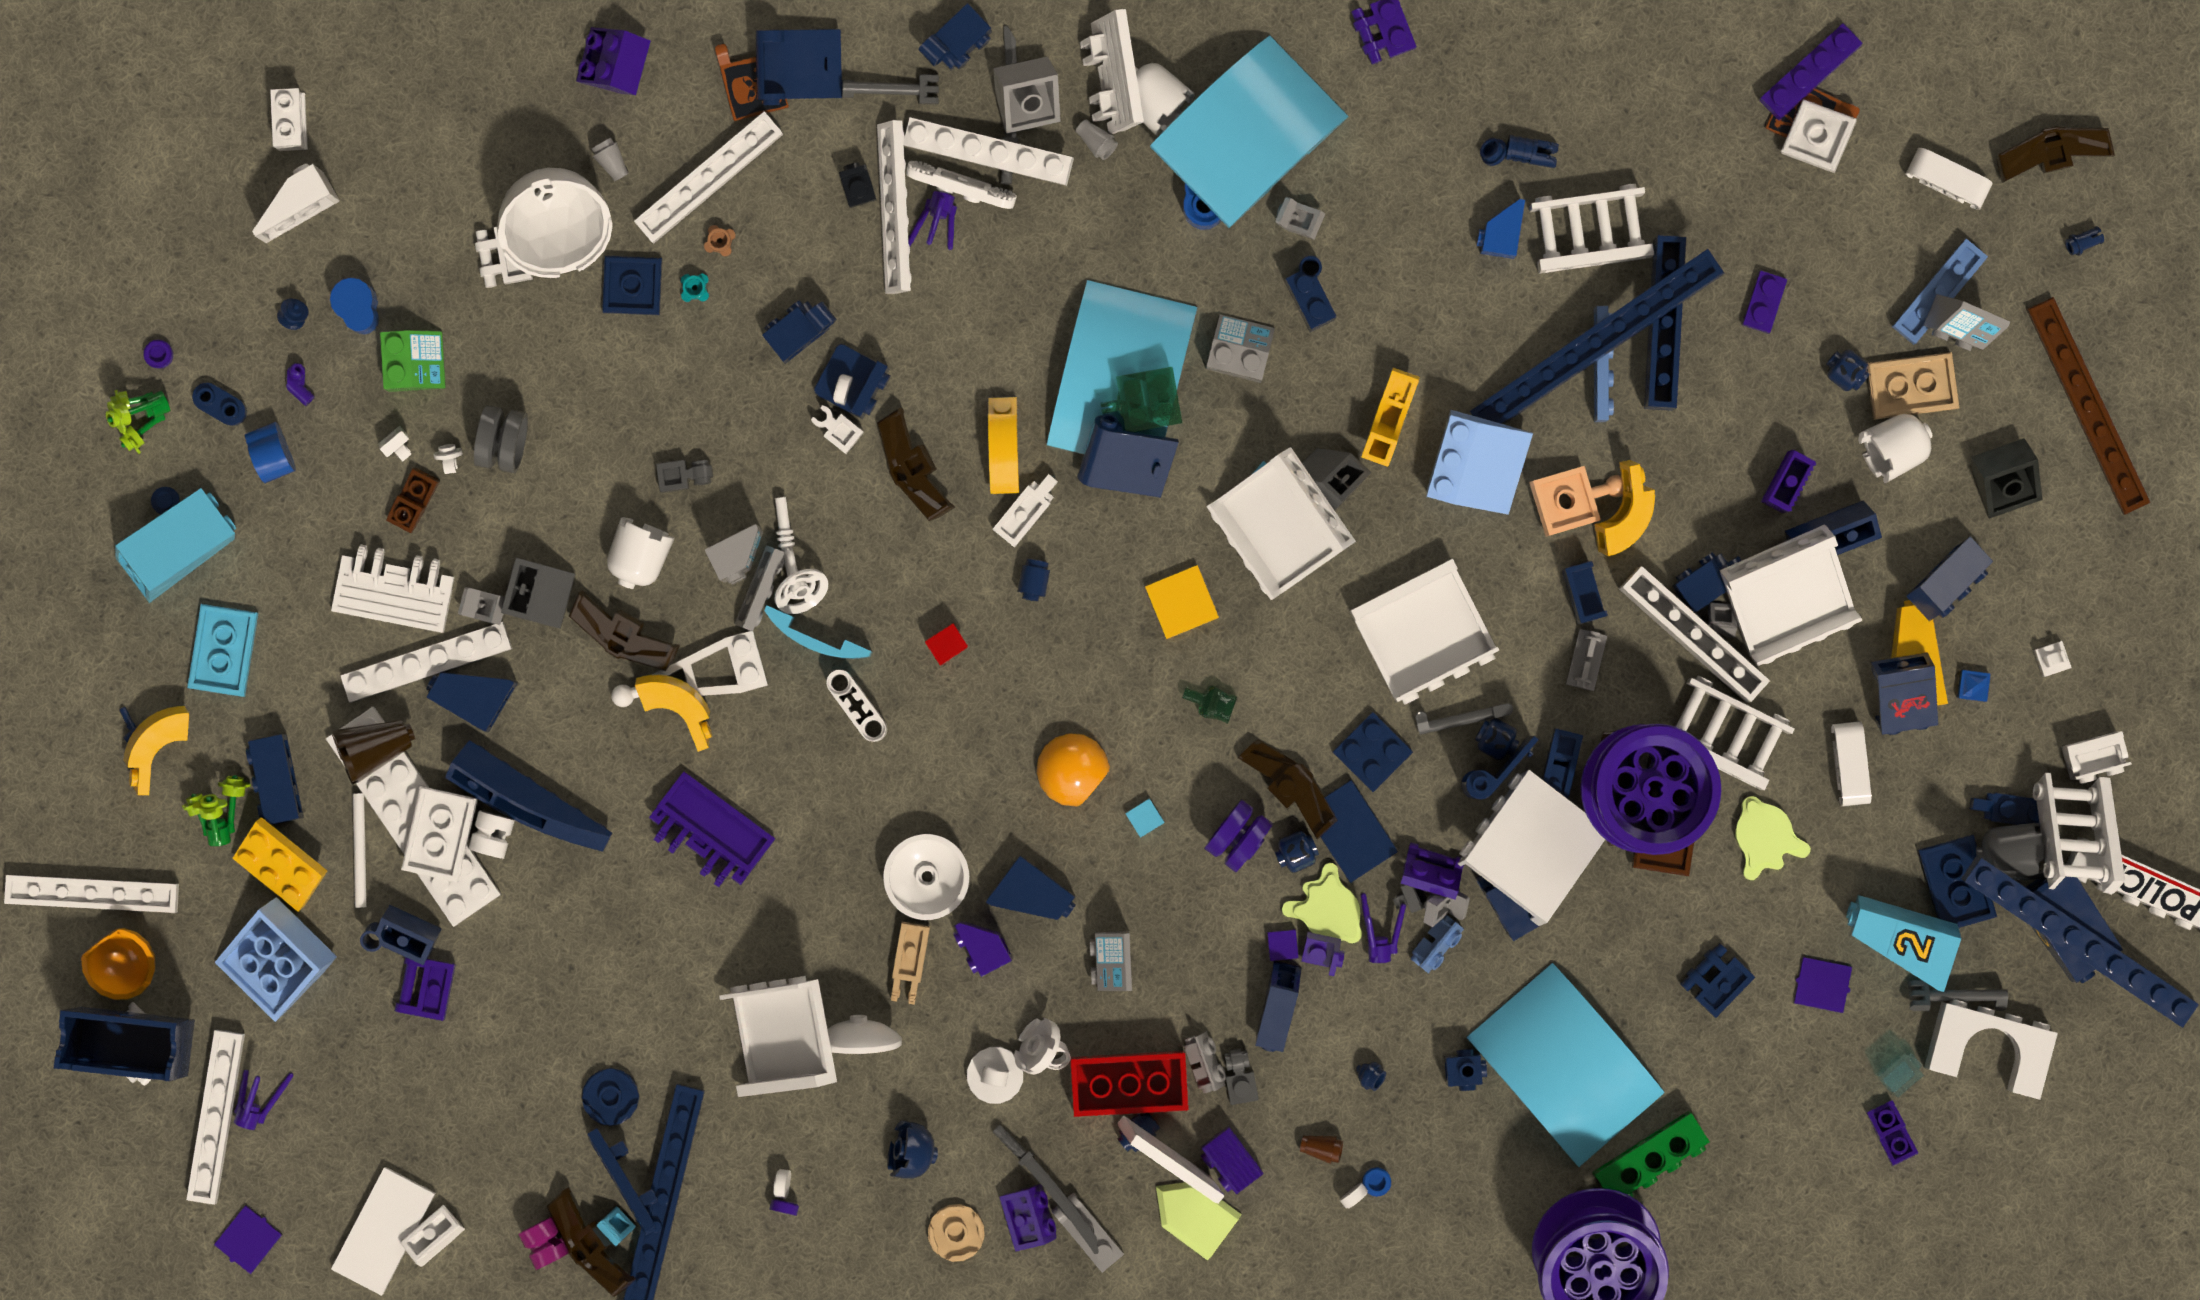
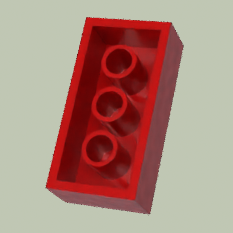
M1185 1051L1071 1057L1074 1117L1189 1110Z

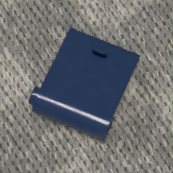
M841 29L755 30L757 100H763V105H780V99L842 98Z
M1111 414L1097 416L1091 429L1077 478L1082 484L1089 487L1161 498L1179 441L1174 438L1123 431L1122 424L1115 416Z
M1528 736L1494 776L1482 770L1467 772L1461 780L1463 793L1472 799H1486L1491 796L1527 753L1528 757L1534 754L1530 749L1539 739L1535 736Z

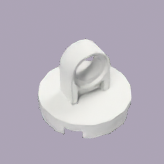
M1044 1018L1042 1021L1034 1019L1025 1027L1018 1039L1022 1042L1020 1051L1015 1050L1014 1053L1015 1064L1020 1070L1035 1075L1041 1073L1047 1067L1053 1070H1060L1069 1064L1071 1056L1066 1044L1060 1041V1029L1057 1024ZM1057 1052L1064 1053L1060 1058L1054 1059Z
M988 1047L979 1051L971 1059L967 1069V1082L971 1091L978 1099L987 1103L1001 1104L1012 1099L1019 1092L1023 1083V1071L1015 1064V1057L1012 1051L1003 1047Z

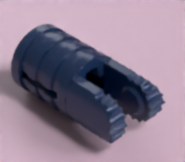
M1509 135L1505 160L1520 161L1521 163L1549 168L1556 167V157L1547 154L1557 153L1559 144Z

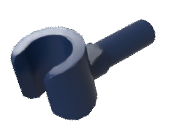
M123 707L119 711L127 728L130 730L123 737L128 743L137 727L133 723L126 707Z

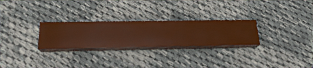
M2054 297L2026 309L2122 514H2128L2151 503Z

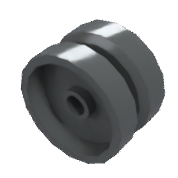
M485 406L479 421L475 440V466L491 469L497 461L501 471L517 473L522 461L528 430V414L526 412L511 410L505 418L502 408Z

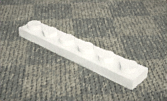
M763 112L634 222L654 244L778 140L783 133L770 117Z
M911 117L909 118L903 145L1065 186L1068 184L1074 160L1070 156Z
M892 120L877 124L885 294L911 291L910 246L908 244L909 219L906 207L907 189L905 187L906 162L903 146L905 136L902 121Z
M501 622L500 625L494 624L341 675L348 701L352 703L511 650L512 645L505 624Z
M6 875L4 904L177 913L179 884Z
M214 1030L186 1200L217 1204L245 1034Z

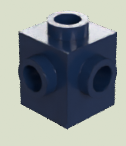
M1473 1049L1456 1050V1055L1444 1056L1446 1085L1448 1087L1459 1086V1091L1476 1090V1085L1483 1084L1482 1077H1487L1486 1060H1481V1056L1474 1054ZM1465 1066H1470L1468 1074L1462 1073V1069Z

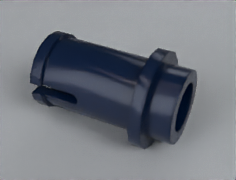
M2095 226L2081 234L2069 235V239L2065 240V246L2069 254L2079 256L2082 255L2084 250L2104 243L2103 234L2094 237L2097 233L2101 232V229Z

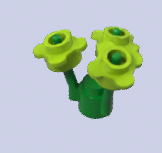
M117 389L114 391L115 396L110 397L111 401L107 402L109 411L106 412V420L112 428L116 427L122 433V436L119 437V440L122 442L121 446L123 448L126 447L128 451L134 448L140 454L141 451L138 448L145 443L140 436L157 423L166 420L164 414L171 411L170 406L162 391L128 398L127 391L118 392ZM140 402H141V405H139V406H136V407H133V408H131V406H130L131 404H136V403H140ZM144 411L147 418L153 416V419L137 431L130 425L131 415Z
M237 775L227 776L226 780L218 782V786L222 787V794L230 796L227 823H225V819L218 818L223 814V808L228 805L227 800L219 799L215 794L203 796L202 793H193L190 797L186 798L187 803L182 805V808L187 810L189 816L198 815L202 825L203 836H207L209 846H223L231 842L230 834L235 832L236 797L245 796L246 787H251V783L243 782L244 778Z

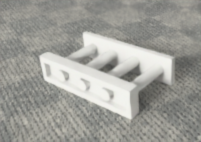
M1636 184L1620 186V191L1557 200H1552V196L1535 198V203H1531L1529 211H1540L1546 254H1543L1544 259H1540L1537 262L1538 273L1651 258L1654 255L1653 243L1645 244V241L1641 240L1635 197H1641L1645 194V188H1637ZM1624 199L1630 242L1627 243L1628 247L1617 248L1616 244H1613L1607 201ZM1596 203L1602 246L1599 247L1600 251L1589 252L1588 248H1585L1579 205ZM1568 207L1574 250L1571 251L1572 255L1560 256V252H1557L1551 209Z
M1697 676L1696 680L1688 678L1686 684L1695 689L1676 727L1687 731L1705 693L1720 700L1702 739L1699 741L1708 749L1719 770L1759 790H1765L1769 779L1763 777L1765 773L1763 769L1781 732L1793 734L1794 728L1788 726L1790 721L1777 714H1774L1772 718L1711 688L1713 683L1703 677ZM1730 706L1746 714L1727 753L1724 752L1720 756L1712 752V743ZM1757 718L1771 725V728L1753 765H1749L1746 769L1737 764L1739 761L1737 757Z
M2045 773L2034 785L2033 798L2037 801L2044 847L2045 864L2043 873L2045 878H2047L2048 888L2055 889L2065 876L2099 879L2102 883L2103 893H2115L2125 882L2110 778L2099 777L2088 790L2053 787L2051 773ZM2054 799L2087 801L2091 806L2092 815L2056 813ZM2058 824L2091 827L2094 830L2095 841L2060 839ZM2062 850L2095 853L2098 856L2099 867L2063 865Z

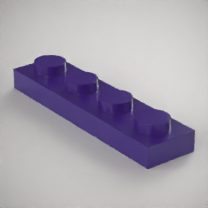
M1841 24L1760 98V102L1780 121L1855 53L1863 43L1844 24Z

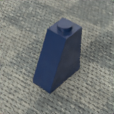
M440 673L439 676L434 675L426 688L430 692L426 698L484 732H489L518 683L507 679Z
M1021 855L986 901L991 906L1058 920L1061 915L1067 918L1076 906L1072 902L1075 898L1073 894Z
M1278 961L1273 962L1255 1046L1269 1052L1284 1051L1299 993L1302 967Z

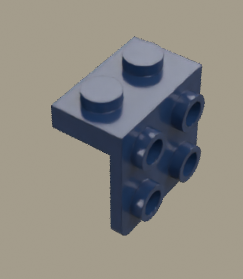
M840 344L836 347L814 391L821 398L863 419L865 414L870 416L877 403V400L874 398L878 390H884L891 375L887 374L890 369L879 361L875 362ZM842 374L853 378L845 405L835 403L833 400L838 379Z

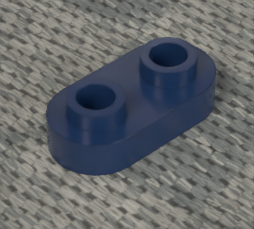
M202 383L193 391L192 399L195 406L229 426H237L245 420L247 416L245 404L218 386L211 383ZM205 392L211 394V398L207 402H204L202 399V395ZM230 406L235 408L233 416H228L226 412Z

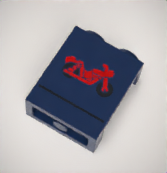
M1928 652L1871 662L1872 673L1878 685L1879 715L1875 716V721L1882 735H1895L1902 731L1913 729L1924 730L1938 725L1935 665Z

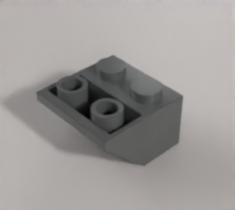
M1317 448L1302 463L1335 511L1371 474L1370 470L1348 452Z
M516 558L501 613L561 629L576 574Z

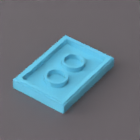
M201 604L187 688L245 697L258 619L257 612Z

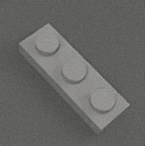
M766 545L734 623L735 625L752 632L754 627L759 625L763 616L762 607L765 600H768L773 592L774 586L772 583L775 575L779 574L783 568L785 552Z

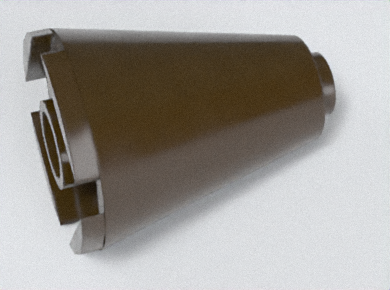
M402 720L337 729L332 732L338 754L343 761L345 771L352 785L359 783L411 748V741L415 740L411 725H404Z

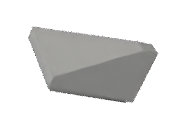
M1710 602L1708 604V626L1715 632L1728 638H1734L1737 631V620L1732 605Z

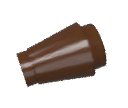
M1303 1135L1300 1152L1332 1164V1162L1339 1163L1343 1141L1338 1140L1337 1136Z

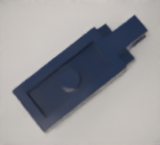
M1987 793L1986 800L1971 798L1969 809L1984 811V819H1989V821L2014 825L2039 823L2040 825L2037 801L2034 798Z

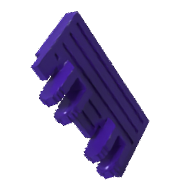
M685 772L680 775L649 817L658 825L666 815L669 817L653 839L657 843L664 840L674 824L683 829L669 845L668 851L672 854L678 849L689 833L692 836L685 845L705 859L712 849L715 851L700 871L702 876L705 877L712 871L713 866L720 857L728 863L722 873H719L715 879L714 884L717 887L722 885L735 866L738 869L731 879L742 885L775 841L773 836Z

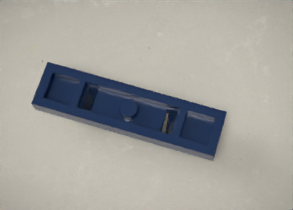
M1554 728L1542 780L1568 799L1583 735Z
M596 1128L587 1134L588 1140L647 1236L656 1230V1226L647 1208L658 1202V1198L652 1189L638 1196L617 1161L629 1153L625 1143L621 1141L609 1148Z

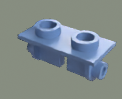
M1446 915L1428 932V934L1435 938V941L1431 943L1426 938H1423L1412 951L1414 955L1411 957V960L1428 974L1432 969L1436 970L1444 960L1443 955L1449 947L1453 948L1458 944L1462 937L1461 932L1464 929Z

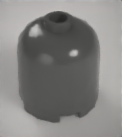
M2039 823L1995 827L1985 832L1982 837L1981 847H1976V856H1980L2014 880L2044 879L2043 870H2039L2040 861H2044L2042 833H2036L2040 827Z

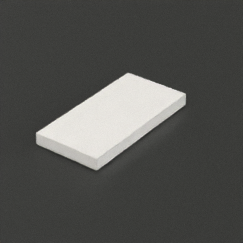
M1123 1115L1118 1122V1127L1132 1146L1207 1198L1219 1204L1224 1194L1210 1175Z
M384 1167L331 1270L382 1296L406 1252L399 1242L420 1225L436 1193Z

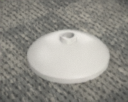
M921 834L904 840L891 852L884 868V886L890 901L899 911L915 919L933 920L951 913L962 902L969 886V868L964 855L955 844L938 835ZM930 871L933 879L930 882H925L922 879L923 872Z
M852 1015L850 1020L836 1023L827 1029L831 1052L878 1053L894 1050L902 1045V1037L896 1031L883 1023L867 1020L866 1015Z

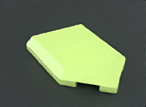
M1186 1182L1156 1186L1162 1227L1206 1260H1209L1242 1214L1223 1200L1219 1204L1213 1202Z

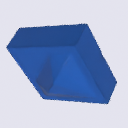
M1961 670L1957 698L1987 702L1991 674Z

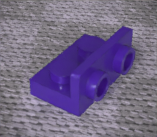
M1041 1184L999 1197L1015 1252L1042 1246L1057 1238L1056 1224L1051 1218L1048 1208V1197L1043 1191Z

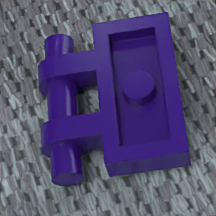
M1380 0L1370 4L1369 7L1373 14L1370 17L1365 18L1362 8L1351 12L1355 21L1353 23L1355 31H1359L1364 44L1362 47L1365 55H1368L1372 65L1382 61L1379 50L1386 48L1389 58H1393L1417 48L1399 0ZM1377 25L1382 39L1374 41L1369 27Z

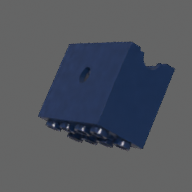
M89 1007L60 1010L59 1029L61 1031L59 1047L56 1050L53 1069H67L173 1081L188 1076L195 1019Z

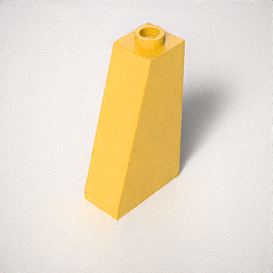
M1910 600L1904 601L1905 607L1897 608L1891 659L1928 652L1935 665L1937 706L1948 704L1933 619L1928 621Z

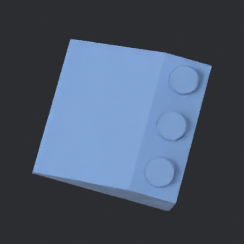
M1450 409L1426 490L1427 497L1455 505L1509 515L1533 433Z
M276 897L254 914L215 963L276 1022L326 971L337 956Z

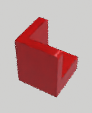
M954 623L925 641L940 666L949 662L950 659L968 648L967 643Z

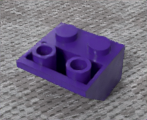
M591 27L586 38V47L582 61L579 64L576 82L620 94L636 95L651 41L625 30Z
M964 921L955 925L957 930L953 932V935L960 948L966 947L970 955L966 960L973 973L979 972L982 977L1013 960L1000 933Z

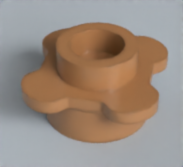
M716 225L710 226L708 229V241L704 244L705 250L708 253L714 251L721 253L724 257L729 256L732 252L730 248L731 242L736 237L735 232L732 229L724 230L718 228ZM719 238L722 239V243L720 244L717 242Z

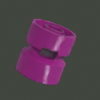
M552 1217L518 1234L524 1247L531 1250L529 1258L535 1270L569 1254L563 1239L556 1237L558 1229Z

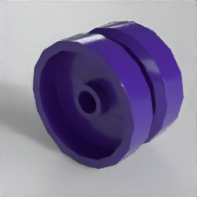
M1242 799L1204 847L1205 850L1215 857L1220 856L1228 846L1232 847L1225 857L1224 864L1235 873L1247 859L1250 860L1265 840L1263 838L1273 825L1271 821L1260 815L1247 826L1246 822L1251 817L1253 808Z

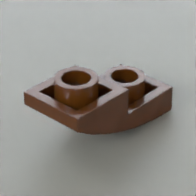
M416 467L413 468L401 494L397 496L386 521L409 533H413L440 480Z

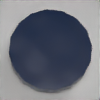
M609 1068L598 1071L588 1079L583 1088L582 1102L585 1111L591 1119L599 1124L616 1125L623 1123L633 1115L638 1107L640 1096L638 1086L629 1074L619 1069Z

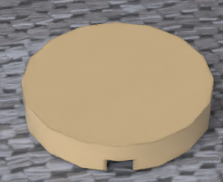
M951 1204L939 1209L932 1217L928 1227V1240L933 1251L942 1258L952 1262L964 1261L974 1256L981 1248L985 1237L984 1224L979 1214L971 1207L962 1204Z

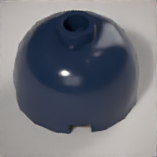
M900 1121L894 1129L899 1131L895 1145L892 1141L890 1142L887 1167L893 1170L890 1174L891 1177L914 1179L922 1176L929 1169L930 1165L936 1162L938 1148L934 1147V1139L929 1130L923 1125L910 1121Z

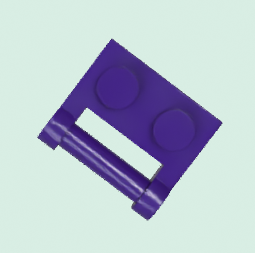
M1410 842L1400 884L1456 900L1464 865L1460 866L1457 863L1462 857L1456 856V858L1442 855L1419 848V844ZM1424 861L1430 862V863H1433V864H1436V865H1440V866H1443V867H1446V868H1442V867L1435 866V865H1432V864H1429V863H1425Z
M405 957L404 964H406L400 999L399 1002H396L394 1011L444 1021L456 964L427 959L425 964L422 965ZM418 966L424 968L418 1004L414 1006L410 1005Z

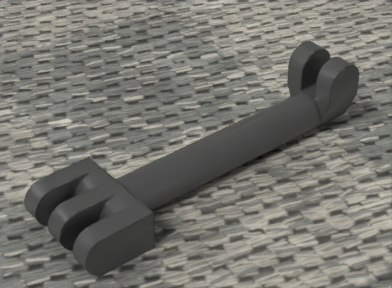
M919 75V84L842 80V98H853L854 93L919 95L920 105H938L939 98L928 97V93H939V87L928 86V82H939V76Z
M1506 703L1428 721L1426 713L1420 711L1416 714L1419 735L1510 715L1513 712V706Z
M1923 980L1908 982V989L1910 990L1909 999L1911 1000L1910 1010L1930 1011V1001H1952L1954 999L1959 1001H1995V1009L1997 1011L2007 1009V989L1944 990L1942 992L1929 990V984Z

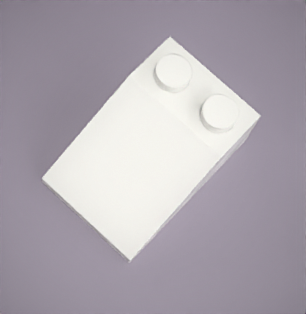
M304 164L293 171L294 175L286 180L252 231L255 237L268 243L340 201L324 172L314 164L310 166Z

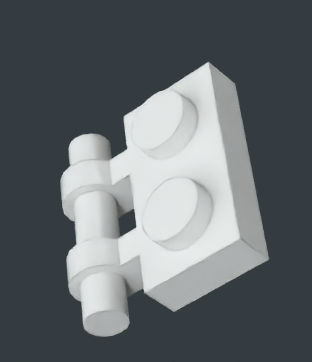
M494 227L496 239L488 240L487 230L476 231L477 242L475 243L476 252L480 254L482 265L479 268L480 276L484 277L486 288L497 286L495 279L497 274H502L504 284L533 279V275L518 269L505 257L499 243L497 227ZM498 249L500 264L493 265L490 250Z

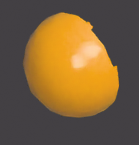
M1068 733L1055 737L1044 746L1038 758L1036 774L1040 787L1050 799L1061 805L1080 806L1109 772L1110 766L1105 751L1095 740L1086 735Z
M125 928L115 929L90 947L81 957L82 972L88 984L100 995L114 1000L130 999L140 995L150 985L156 970L155 954L149 942L139 933Z

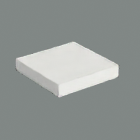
M1803 99L1781 154L1835 173L1857 119Z

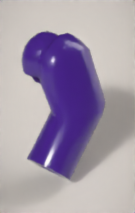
M300 363L292 364L287 370L286 388L304 406H307L315 396L305 387L304 366Z

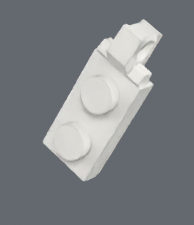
M1048 474L1040 485L1035 481L1030 486L1028 485L993 530L1013 547H1016L1051 504L1050 502L1054 497L1049 492L1058 481Z

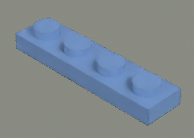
M1968 239L1963 240L1894 323L1892 328L1913 345L1916 344L1928 330L1923 325L1936 295L1954 298L1988 256Z
M1596 306L1594 308V326L1613 314L1608 313V306ZM1614 350L1594 362V422H1607L1609 415L1614 413L1613 398H1609V387H1613L1614 383L1613 370H1609V359H1613Z

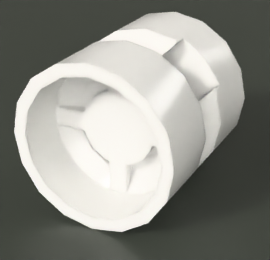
M479 810L475 823L478 832L472 834L468 849L504 859L509 844L505 838L511 835L515 820Z

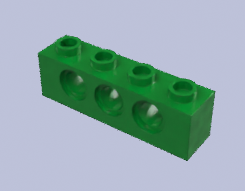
M1687 1111L1592 1173L1602 1188L1620 1191L1633 1197V1191L1642 1186L1646 1189L1658 1181L1656 1176L1664 1171L1671 1173L1681 1167V1160L1689 1155L1694 1158L1706 1150L1705 1145L1710 1143L1693 1114ZM1681 1137L1683 1139V1147L1679 1151H1671L1669 1147L1671 1139ZM1651 1152H1657L1659 1155V1162L1654 1167H1648L1645 1163L1646 1156ZM1625 1168H1633L1635 1170L1634 1179L1631 1182H1623L1621 1179L1622 1171Z

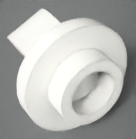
M455 444L438 447L439 451L434 453V459L443 461L445 474L456 473V469H458L456 457L463 454L462 449L456 448Z

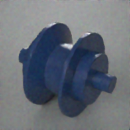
M286 299L281 304L277 313V319L285 328L297 330L303 327L309 310L298 299Z

